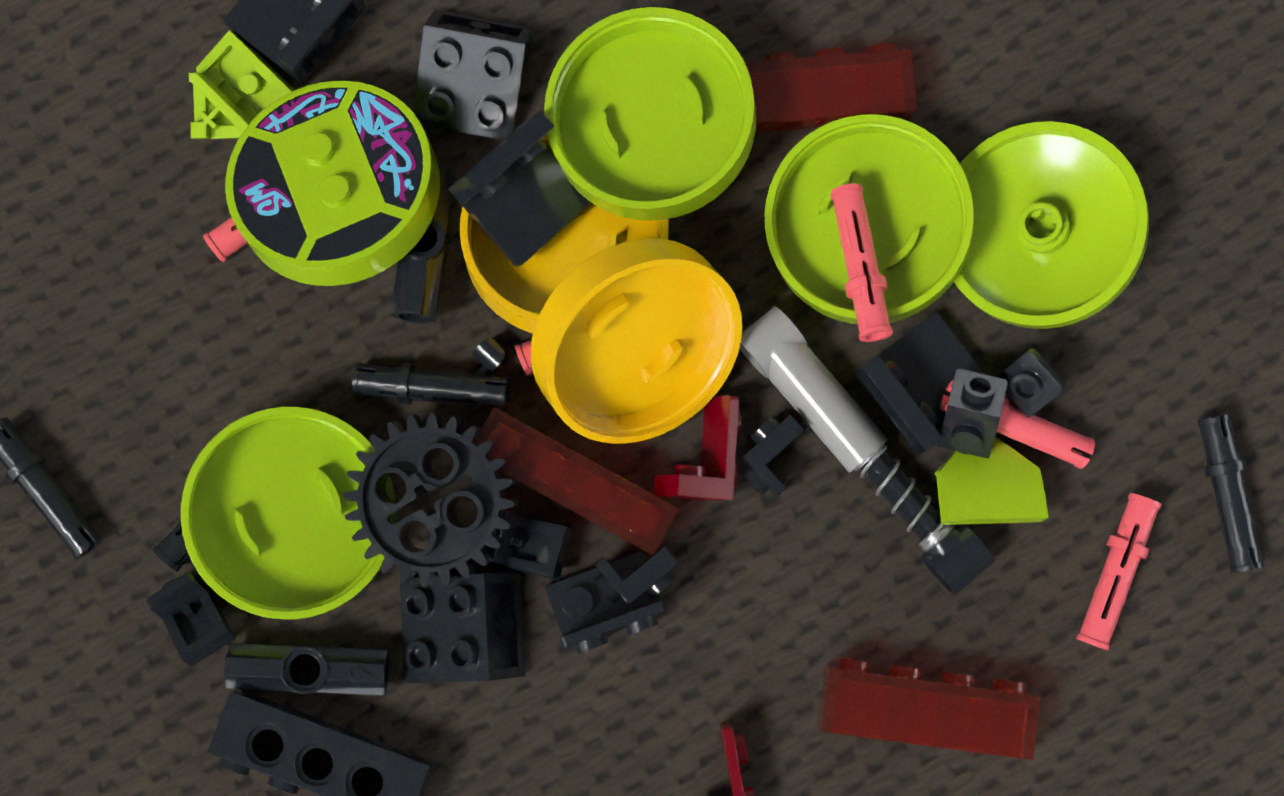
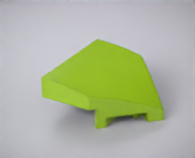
M229 30L196 67L197 73H189V82L193 84L194 122H190L191 139H239L246 127L262 110L280 97L295 90L234 31Z
M997 437L994 438L989 459L954 451L934 473L937 477L941 525L1042 522L1049 518L1040 468Z

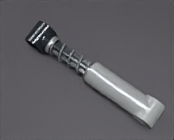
M773 306L742 332L741 352L765 378H769L846 470L850 473L852 470L857 471L860 469L862 471L860 478L867 477L877 489L876 496L882 495L893 507L891 514L898 513L908 525L907 532L913 531L918 536L919 546H922V549H924V553L921 556L923 563L946 590L956 596L994 563L995 560L990 551L966 525H941L940 514L930 504L931 496H923L914 485L916 479L913 477L908 478L899 468L900 460H892L885 452L887 445H884L888 438L810 350L801 332L779 308Z

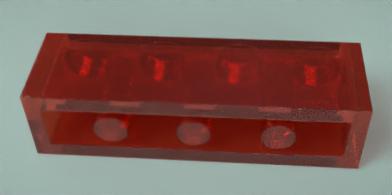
M883 43L867 47L864 53L846 54L844 48H827L817 51L815 53L816 57L795 58V53L792 52L772 53L765 56V61L745 62V59L742 57L748 69L756 106L755 134L817 129L832 121L856 115H887L910 121L917 110L911 49L897 50L895 44Z
M495 407L480 431L477 440L478 444L488 440L497 441L496 447L490 454L492 460L508 458L510 461L499 472L510 478H515L517 482L643 552L654 556L679 510L678 508Z
M839 658L838 668L825 666L817 725V728L822 732L1034 760L1041 696L1025 693L1026 683L994 679V688L973 686L974 676L943 672L942 681L921 679L922 669L899 665L890 666V675L869 672L870 662Z

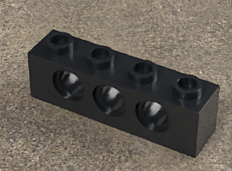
M241 689L230 692L207 751L209 754L220 757L218 765L228 771L248 775L250 769L270 776L268 784L274 788L292 794H297L299 788H303L319 794V796H422L434 765V761ZM266 729L274 730L282 737L283 751L278 758L266 756L260 748V736ZM314 748H322L330 753L333 759V769L328 776H319L311 771L308 757ZM362 767H373L380 772L383 778V787L380 793L367 794L359 788L357 774Z

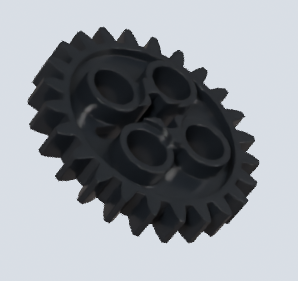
M430 413L426 427H424L418 414L408 415L407 431L397 421L387 423L390 439L388 440L380 434H372L370 440L376 451L372 453L363 450L356 453L358 459L365 465L364 470L347 472L349 478L359 483L358 490L343 493V498L357 502L358 509L345 515V520L361 521L362 528L352 536L353 541L367 538L372 544L367 549L364 557L370 559L382 554L385 558L380 572L383 574L392 571L397 565L401 566L400 582L402 583L410 581L416 571L419 572L422 587L432 585L436 572H438L440 580L444 585L453 583L455 576L454 567L464 578L474 575L471 559H474L483 566L490 564L492 560L485 547L503 548L506 543L496 531L498 529L513 528L515 524L509 518L502 515L503 509L518 506L517 500L504 497V489L516 484V479L501 478L499 473L510 462L509 459L500 458L492 460L490 454L495 449L497 441L488 440L478 444L477 440L481 427L478 425L471 426L463 434L461 433V417L452 416L445 428H443L440 413ZM440 448L448 451L453 459V469L446 478L436 475L431 466L432 457ZM393 473L400 475L406 484V494L400 502L390 499L385 489L386 481ZM466 475L472 477L470 485L437 500L434 503L435 508L430 507L418 510L395 524L390 521L391 514L426 498L428 495L427 491L444 489ZM462 496L472 499L477 506V518L472 525H465L456 517L455 505ZM415 521L424 523L430 531V542L425 549L415 547L410 541L409 529Z

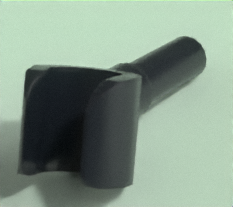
M487 337L473 351V355L483 364L475 375L491 377L508 361V350L496 337Z

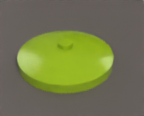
M1053 121L1032 122L1014 126L993 135L972 150L960 163L972 193L974 223L969 252L954 283L980 310L995 319L1018 327L1032 329L1063 327L1085 320L1111 304L1129 285L1143 260L1147 247L1149 212L1145 193L1136 172L1125 156L1109 141L1088 129L1068 123Z

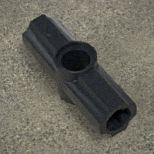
M438 164L440 191L436 211L424 235L434 236L437 239L436 245L427 252H417L411 249L407 255L398 261L391 316L410 323L425 324L437 321L444 263L449 254L447 239L453 195L448 188L456 180L455 169L447 168L442 164Z
M230 642L224 668L226 689L287 691L299 694L331 693L386 696L390 669L389 650ZM305 654L312 655L320 664L319 677L312 684L304 683L296 674L297 661Z

